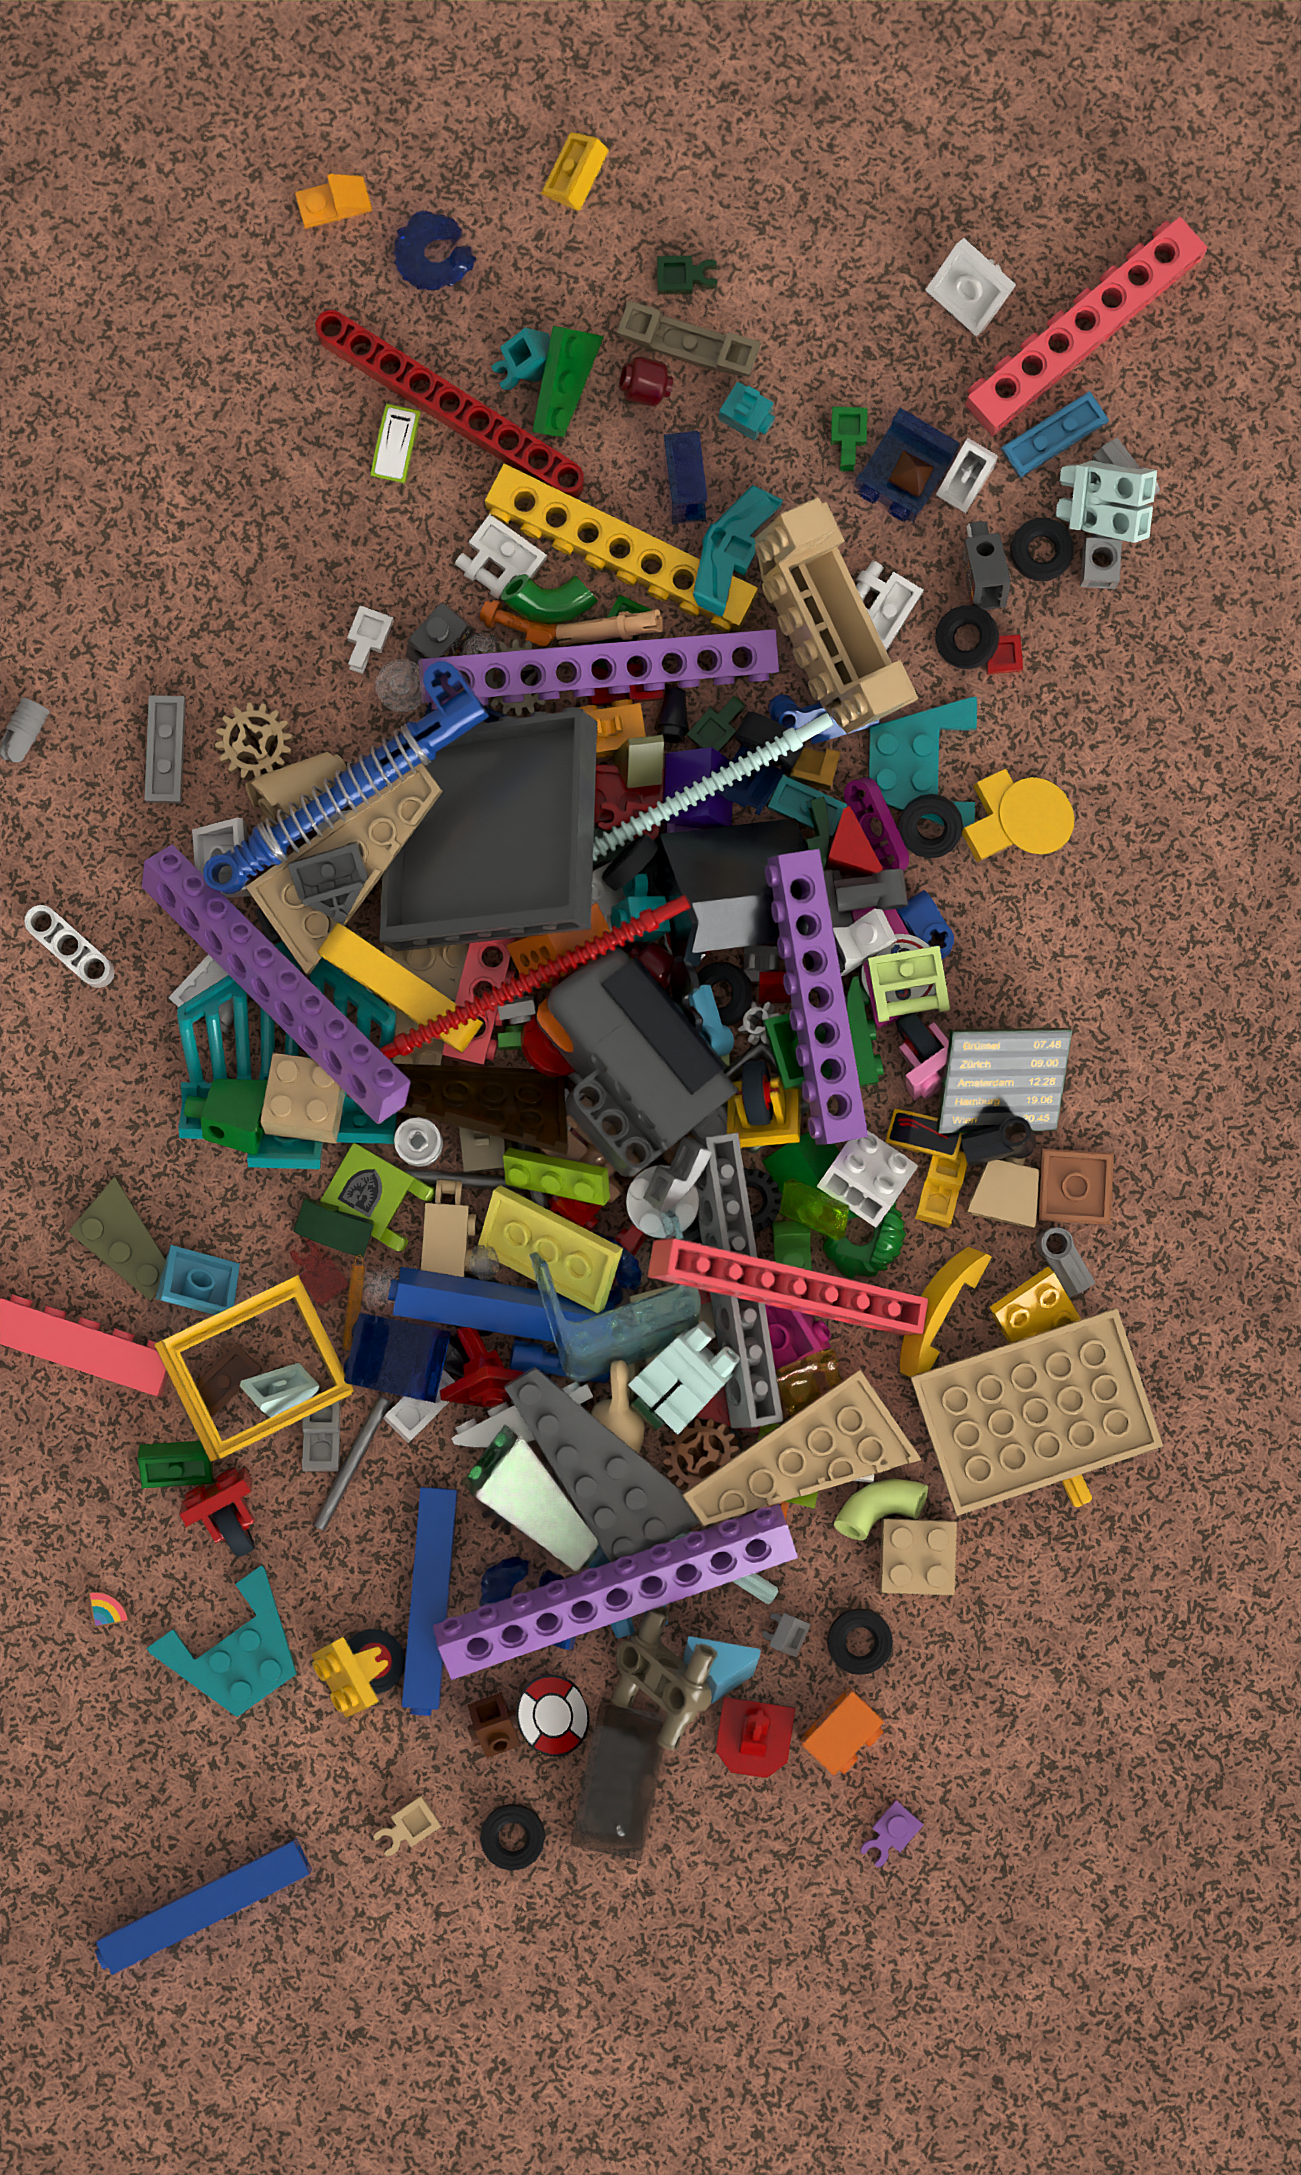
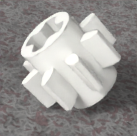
M753 1001L751 1004L752 1008L743 1017L744 1025L738 1029L743 1034H750L748 1042L756 1045L761 1039L770 1046L765 1027L757 1026L759 1020L763 1021L764 1019L780 1016L781 1014H772L775 1006L770 1002H767L762 1009L759 1004Z

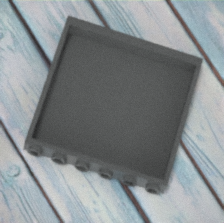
M568 707L560 713L553 714L534 712L530 714V717L518 719L508 716L500 717L497 722L479 723L437 752L436 759L425 766L443 792L382 874L379 942L395 951H406L591 929L597 745L596 720L585 713L583 709L577 707Z

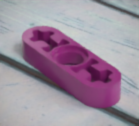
M861 777L850 781L844 789L845 802L854 812L883 870L903 869L905 871L909 865V854L878 784L869 777ZM863 789L866 796L860 799L858 793ZM873 807L874 811L868 813L865 812L866 809ZM873 817L877 818L882 824L883 830L880 836L874 834L871 829ZM887 840L888 844L881 847L880 842ZM893 855L895 861L890 864L887 858Z

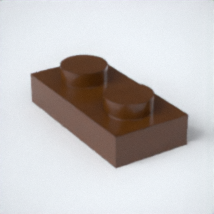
M238 1343L195 1383L211 1419L242 1390L240 1387L242 1380L255 1377L262 1370Z

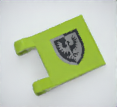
M353 1143L320 1201L339 1206V1211L373 1220L374 1227L371 1236L395 1251H404L409 1240L389 1229L390 1222L408 1191L424 1201H432L436 1195V1189L359 1144Z

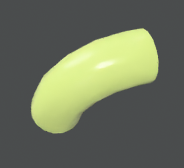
M897 1478L870 1483L850 1496L839 1511L834 1521V1527L849 1538L865 1540L873 1525L885 1516L896 1514L917 1519L925 1505L928 1486L917 1481Z

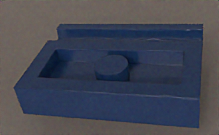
M741 745L732 762L734 764L737 763L739 756L743 759L746 758L748 751L752 754L756 751ZM769 760V766L762 764L759 766L760 771L753 769L750 771L751 776L744 774L741 776L742 781L735 779L732 781L733 786L726 784L723 786L724 791L717 789L715 792L744 808L747 805L755 808V814L760 815L787 769L783 767L778 769L771 765L773 761Z

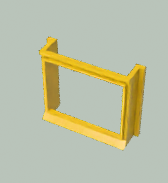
M299 1275L154 1344L210 1462L240 1450L354 1392ZM293 1298L335 1386L222 1441L180 1352Z

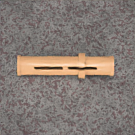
M658 609L630 614L628 611L619 612L618 616L558 624L556 627V638L560 640L558 644L561 647L613 638L630 640L635 635L661 632L663 629L662 616L656 618V616L661 614Z

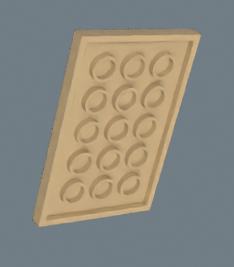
M1117 1308L910 1376L956 1516L1163 1447Z

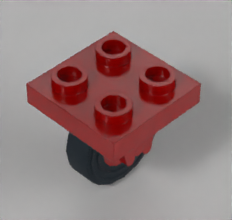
M233 1467L216 1477L218 1481L212 1486L205 1489L202 1484L184 1494L186 1499L181 1503L179 1515L186 1527L202 1520L215 1543L221 1540L226 1541L232 1552L237 1557H241L255 1549L253 1538L248 1529L255 1519L243 1496L251 1492L252 1478L246 1467L239 1471Z

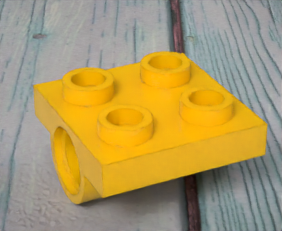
M1049 1266L989 1307L993 1313L992 1318L1009 1343L1081 1320L1060 1281Z

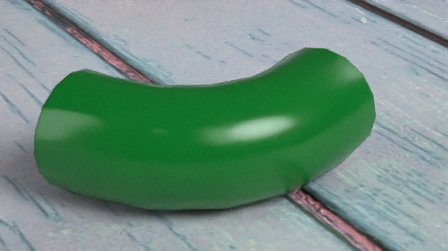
M523 574L510 581L501 593V599L520 616L526 620L549 625L571 621L591 609L598 602L576 575L557 588L546 589L541 588L528 575Z

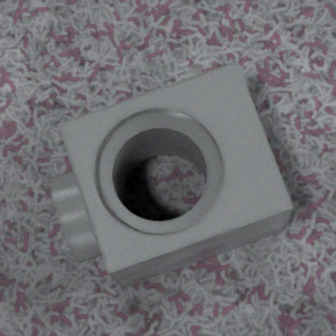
M1092 534V538L1086 537L1082 545L1080 587L1116 589L1120 582L1122 540L1098 534ZM1096 553L1105 554L1109 558L1110 565L1107 567L1097 566L1092 560V555Z

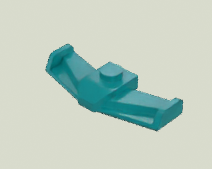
M751 485L715 523L710 524L702 539L703 549L693 590V596L698 606L718 616H723L733 571L745 576L757 554L755 538L751 536L782 506L783 499Z

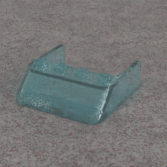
M671 1210L666 1213L659 1211L666 1239L674 1238L684 1241L677 1215ZM537 1252L529 1254L562 1368L565 1374L574 1381H587L610 1372L614 1360H623L627 1365L660 1354L687 1328L691 1330L700 1323L701 1299L698 1289L680 1284L669 1290L581 1322L568 1321L561 1312L547 1262Z

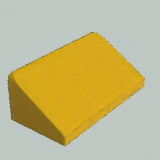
M570 132L541 194L580 211L608 153L606 146L596 137Z

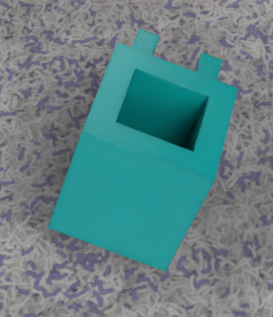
M525 327L500 346L505 360L496 362L491 368L493 372L499 374L507 370L506 379L499 383L502 389L510 391L518 384L520 379L538 382L543 378L550 343L549 333Z
M737 381L719 410L718 420L755 441L760 432L764 435L767 434L776 416L771 414L774 402L760 395L759 391L749 385L746 387Z
M637 874L622 887L626 898L611 907V926L620 928L622 921L630 923L632 916L637 919L640 912L648 908L653 911L666 904L665 896H647V874ZM669 919L659 923V928L650 933L647 930L643 931L644 935L642 937H639L638 934L635 935L633 942L655 941L670 932Z

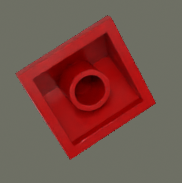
M848 806L843 809L825 868L840 870L841 873L856 878L871 876L872 873L877 874L883 871V867L854 812Z

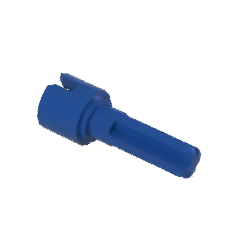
M515 1339L509 1362L511 1370L522 1372L536 1367L545 1374L599 1383H607L610 1378L611 1365L609 1363L546 1352V1348H543V1344Z

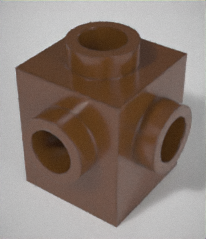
M502 1692L467 1705L473 1723L467 1726L474 1747L481 1745L486 1758L521 1746L517 1734L519 1728L516 1720V1708L509 1710Z

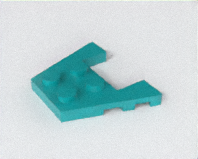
M977 697L966 698L870 727L868 777L878 784L888 807L902 812L910 801L920 795H938L939 730L976 731ZM951 801L961 813L963 828L975 823V802ZM930 813L921 816V818L932 823L944 826L942 819L935 814Z
M264 1565L259 1566L235 1584L256 1613V1616L196 1659L175 1629H172L146 1648L151 1655L236 1717L297 1674Z

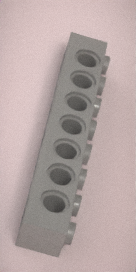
M738 1133L695 1139L712 1152L705 1168L694 1183L699 1197L697 1214L702 1245L757 1258ZM710 1292L719 1352L727 1346L740 1357L732 1371L734 1375L724 1384L731 1428L756 1427L782 1422L783 1417L765 1304Z

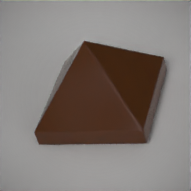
M903 450L888 482L919 498L934 466Z

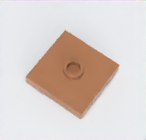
M1041 1149L1037 1221L1111 1225L1114 1153Z

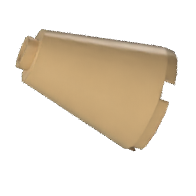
M324 752L252 778L245 784L246 792L253 807L259 805L264 814L260 817L263 822H265L266 818H271L279 824L277 818L278 810H282L291 816L289 802H294L302 808L301 794H305L314 800L312 787L317 786L326 792L324 779L328 778L335 783L336 770L344 772L347 770V766L339 755L335 754L333 756L329 752ZM327 782L328 788H332L333 786ZM315 789L316 795L319 797L321 793ZM303 797L305 805L310 803L306 798ZM292 805L293 812H297L298 809ZM280 813L282 821L285 820L286 817ZM268 821L269 826L275 827L274 824H272L270 821Z

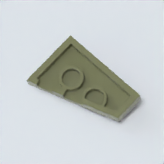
M114 1177L68 1232L147 1299L152 1301L156 1297L166 1258L124 1192L117 1177Z

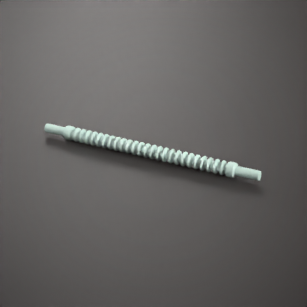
M828 713L819 716L796 730L793 727L783 732L782 738L775 736L773 743L766 741L764 748L761 749L760 746H757L755 753L752 754L748 751L746 758L743 759L739 756L737 763L734 764L730 761L728 768L725 769L721 766L719 773L716 774L712 771L710 778L707 779L703 776L701 783L698 784L694 781L692 788L689 789L685 786L683 793L680 794L676 791L674 798L671 799L667 796L665 803L662 804L658 801L656 808L653 809L649 806L647 813L644 814L640 811L638 818L635 819L631 816L629 823L626 824L622 821L620 828L617 829L613 826L612 832L608 834L604 831L602 838L595 836L593 860L597 861L599 854L606 856V851L609 849L615 851V846L618 844L624 846V841L627 839L633 841V836L636 834L642 836L643 830L651 831L652 825L660 826L661 820L669 821L670 815L678 816L679 810L687 811L688 805L696 806L697 800L705 801L706 795L715 796V790L724 791V785L733 786V780L742 781V775L751 776V770L760 771V765L769 766V760L778 761V755L787 756L788 750L791 749L794 752L802 748V742L834 725Z

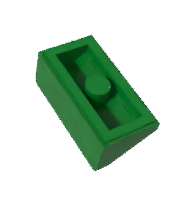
M201 1441L141 1444L139 1446L137 1459L142 1489L214 1484L213 1461L210 1462Z

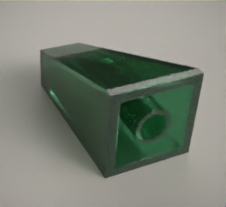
M504 1425L461 1483L476 1498L578 1573L582 1566H588L597 1554L596 1547L599 1541L526 1441L507 1425Z

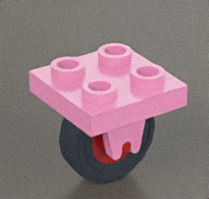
M914 1013L905 1014L898 1018L895 1024L904 1040L902 1041L903 1044L899 1046V1051L912 1069V1071L906 1074V1090L914 1101L921 1096L924 1099H928L942 1088L940 1083L944 1078L949 1040L934 1022L927 1026Z

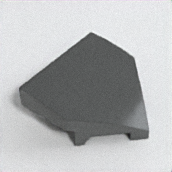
M358 842L287 864L298 898L302 900V904L305 906L309 905L332 917V920L342 925L368 878Z

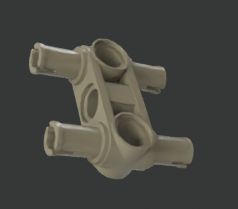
M660 1606L647 1611L640 1629L632 1633L629 1641H624L617 1648L616 1662L621 1675L610 1699L618 1707L624 1709L631 1708L637 1691L640 1688L661 1706L667 1714L661 1732L656 1739L657 1742L666 1749L674 1750L675 1748L677 1750L687 1724L692 1723L696 1719L698 1712L705 1711L711 1703V1690L706 1678L718 1654L715 1649L708 1645L696 1644L689 1664L684 1663L661 1643L660 1635L670 1616V1611L664 1606Z

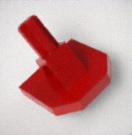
M459 1327L457 1335L470 1362L463 1365L465 1377L440 1390L441 1401L478 1407H494L504 1402H511L512 1400L503 1385L525 1372L505 1369L496 1349L487 1352L477 1329Z
M723 1696L715 1751L729 1771L736 1774L768 1778L787 1764L795 1707Z

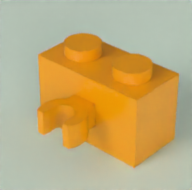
M627 699L611 703V708L598 709L597 705L579 707L597 721L596 759L613 756V753L627 739L646 737L641 703L633 704L632 700Z

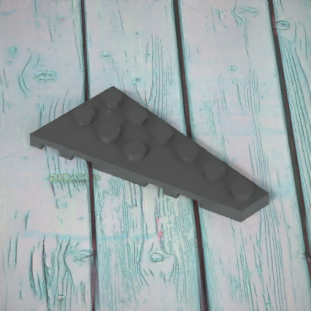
M536 1367L531 1368L503 1385L610 1563L617 1561L621 1557L631 1556L651 1549L655 1545L665 1544L699 1523L681 1495L684 1492L662 1475L653 1465L599 1422L597 1418L574 1401Z

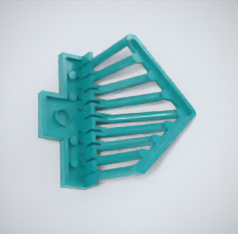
M281 941L276 944L275 947L301 972V966L285 943ZM322 957L310 974V982L323 995L325 982L335 989L333 1005L346 1018L348 1001L358 1008L356 1028L369 1041L371 1019L381 1027L379 1049L394 1042L396 1012L356 980ZM230 975L178 1007V1028L190 1082H181L180 1087L182 1106L178 1127L179 1138L204 1139L202 1137L201 1120L185 1117L184 1107L188 1095L207 1098L212 1084L206 1083L203 1078L193 1022L205 1015L213 1081L216 1079H228L219 1006L232 997L237 1079L252 1080L247 992ZM260 1007L261 1067L259 1080H268L272 1055L275 1053V1021ZM285 1032V1055L299 1056V1045ZM345 1092L337 1142L395 1144L394 1138L397 1128L398 1111L377 1124L352 1098L347 1097ZM264 1132L257 1155H247L248 1167L320 1169L323 1142L268 1135Z

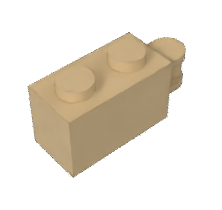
M437 1179L435 1204L425 1203L421 1270L465 1277L466 1271H473L474 1250H467L468 1235L475 1236L476 1214H470V1206L461 1205L463 1181ZM442 1194L455 1195V1205L442 1204Z

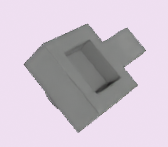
M524 991L522 998L516 995L513 1002L506 1000L504 1001V1007L498 1005L500 1020L509 1019L510 1024L531 1020V1015L536 1014L537 1011L536 995L527 996V992Z

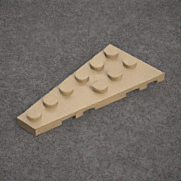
M423 762L414 767L416 773H413L411 770L403 775L404 781L398 778L391 783L392 789L386 786L379 791L381 797H378L376 794L367 799L369 805H366L365 802L361 803L356 807L357 813L351 810L344 815L346 821H343L341 818L333 823L334 829L330 828V826L321 832L323 834L322 837L317 834L310 840L311 845L305 843L298 848L299 853L294 851L288 855V860H285L280 865L273 866L245 886L306 975H310L322 957L317 951L338 922L309 905L305 906L302 904V900L298 898L287 864L358 842L368 878L343 924L345 926L443 792Z

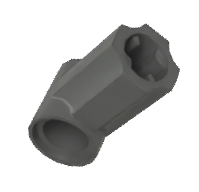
M903 869L883 870L877 874L872 873L871 876L834 881L838 913L869 908L892 910L908 906Z

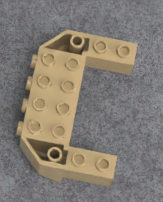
M818 497L780 514L755 537V550L758 555L761 577L764 582L762 584L763 593L768 602L774 603L777 609L779 627L785 636L789 635L793 643L794 659L800 668L805 669L809 677L808 688L811 695L816 701H820L826 712L848 734L899 710L919 698L901 660L894 663L891 662L838 549L845 542L827 502L822 504Z

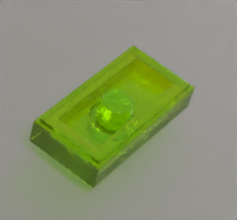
M791 1178L784 1182L780 1214L836 1241L845 1237L849 1205Z

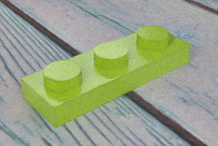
M508 1148L503 1155L506 1185L603 1206L610 1198L608 1168L514 1148Z

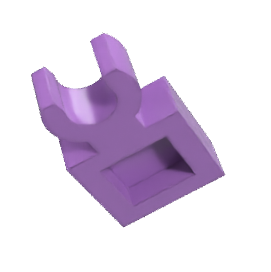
M895 1799L872 1826L879 1835L875 1839L866 1840L862 1844L860 1852L864 1855L871 1847L879 1848L881 1854L874 1864L877 1867H881L887 1861L888 1849L893 1846L897 1851L901 1852L921 1829L923 1823Z

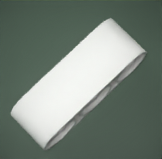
M37 905L28 910L24 921L26 929L77 976L95 988H102L111 983L115 972L112 963L55 911L45 905ZM41 915H50L52 919L50 928L46 931L38 932L35 928L37 918ZM69 938L77 939L78 949L76 952L68 956L63 955L61 950L63 942ZM97 961L103 962L105 966L103 975L98 979H90L88 976L89 966Z

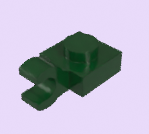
M733 696L718 714L709 708L687 733V737L700 748L712 747L721 752L734 737L737 730L730 724L743 712L745 704Z

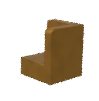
M804 748L791 769L789 778L804 785L830 792L840 752L827 748L826 753Z

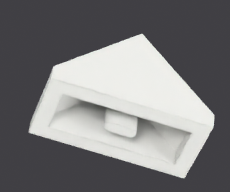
M967 438L936 496L966 513L994 469L998 456Z

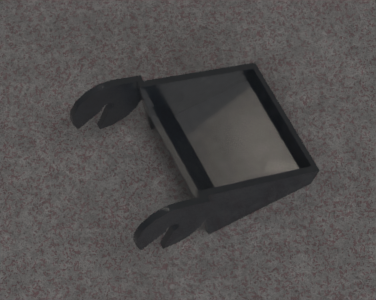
M796 818L663 833L654 839V842L659 847L656 852L662 894L665 896L666 904L684 894L691 904V908L669 918L671 928L669 936L674 960L670 984L673 1000L700 1033L703 1027V1017L694 1006H690L689 996H692L700 989L699 980L693 967L700 965L702 952L776 943L780 937L779 925L775 923L772 917L771 904L774 901L772 887H769L766 881L765 867L768 865V858L808 851ZM793 881L790 885V893L795 899L801 897L802 890L800 885ZM799 917L796 921V928L803 936L807 933L808 925L805 919ZM836 947L840 973L845 970L842 956ZM805 953L806 969L812 970L814 960L810 954ZM845 997V1003H846V1009H847L848 999Z

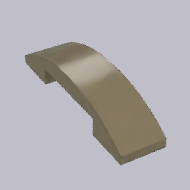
M629 300L617 330L618 336L649 350L702 368L750 377L761 347V342L731 332H727V335L663 316L661 310Z

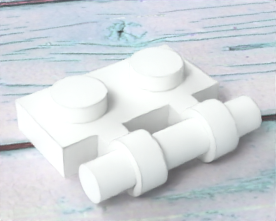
M489 514L469 541V546L479 553L473 560L462 553L456 560L455 565L465 571L464 576L473 582L475 580L479 581L491 590L490 594L500 600L505 586L517 576L526 574L532 579L547 559V555ZM489 560L504 570L500 578H497L484 568Z
M871 561L866 571L862 570L858 575L856 588L863 601L869 591H874L878 594L870 610L867 609L887 651L924 590L894 571L887 583L883 582L878 577L884 567L875 561Z

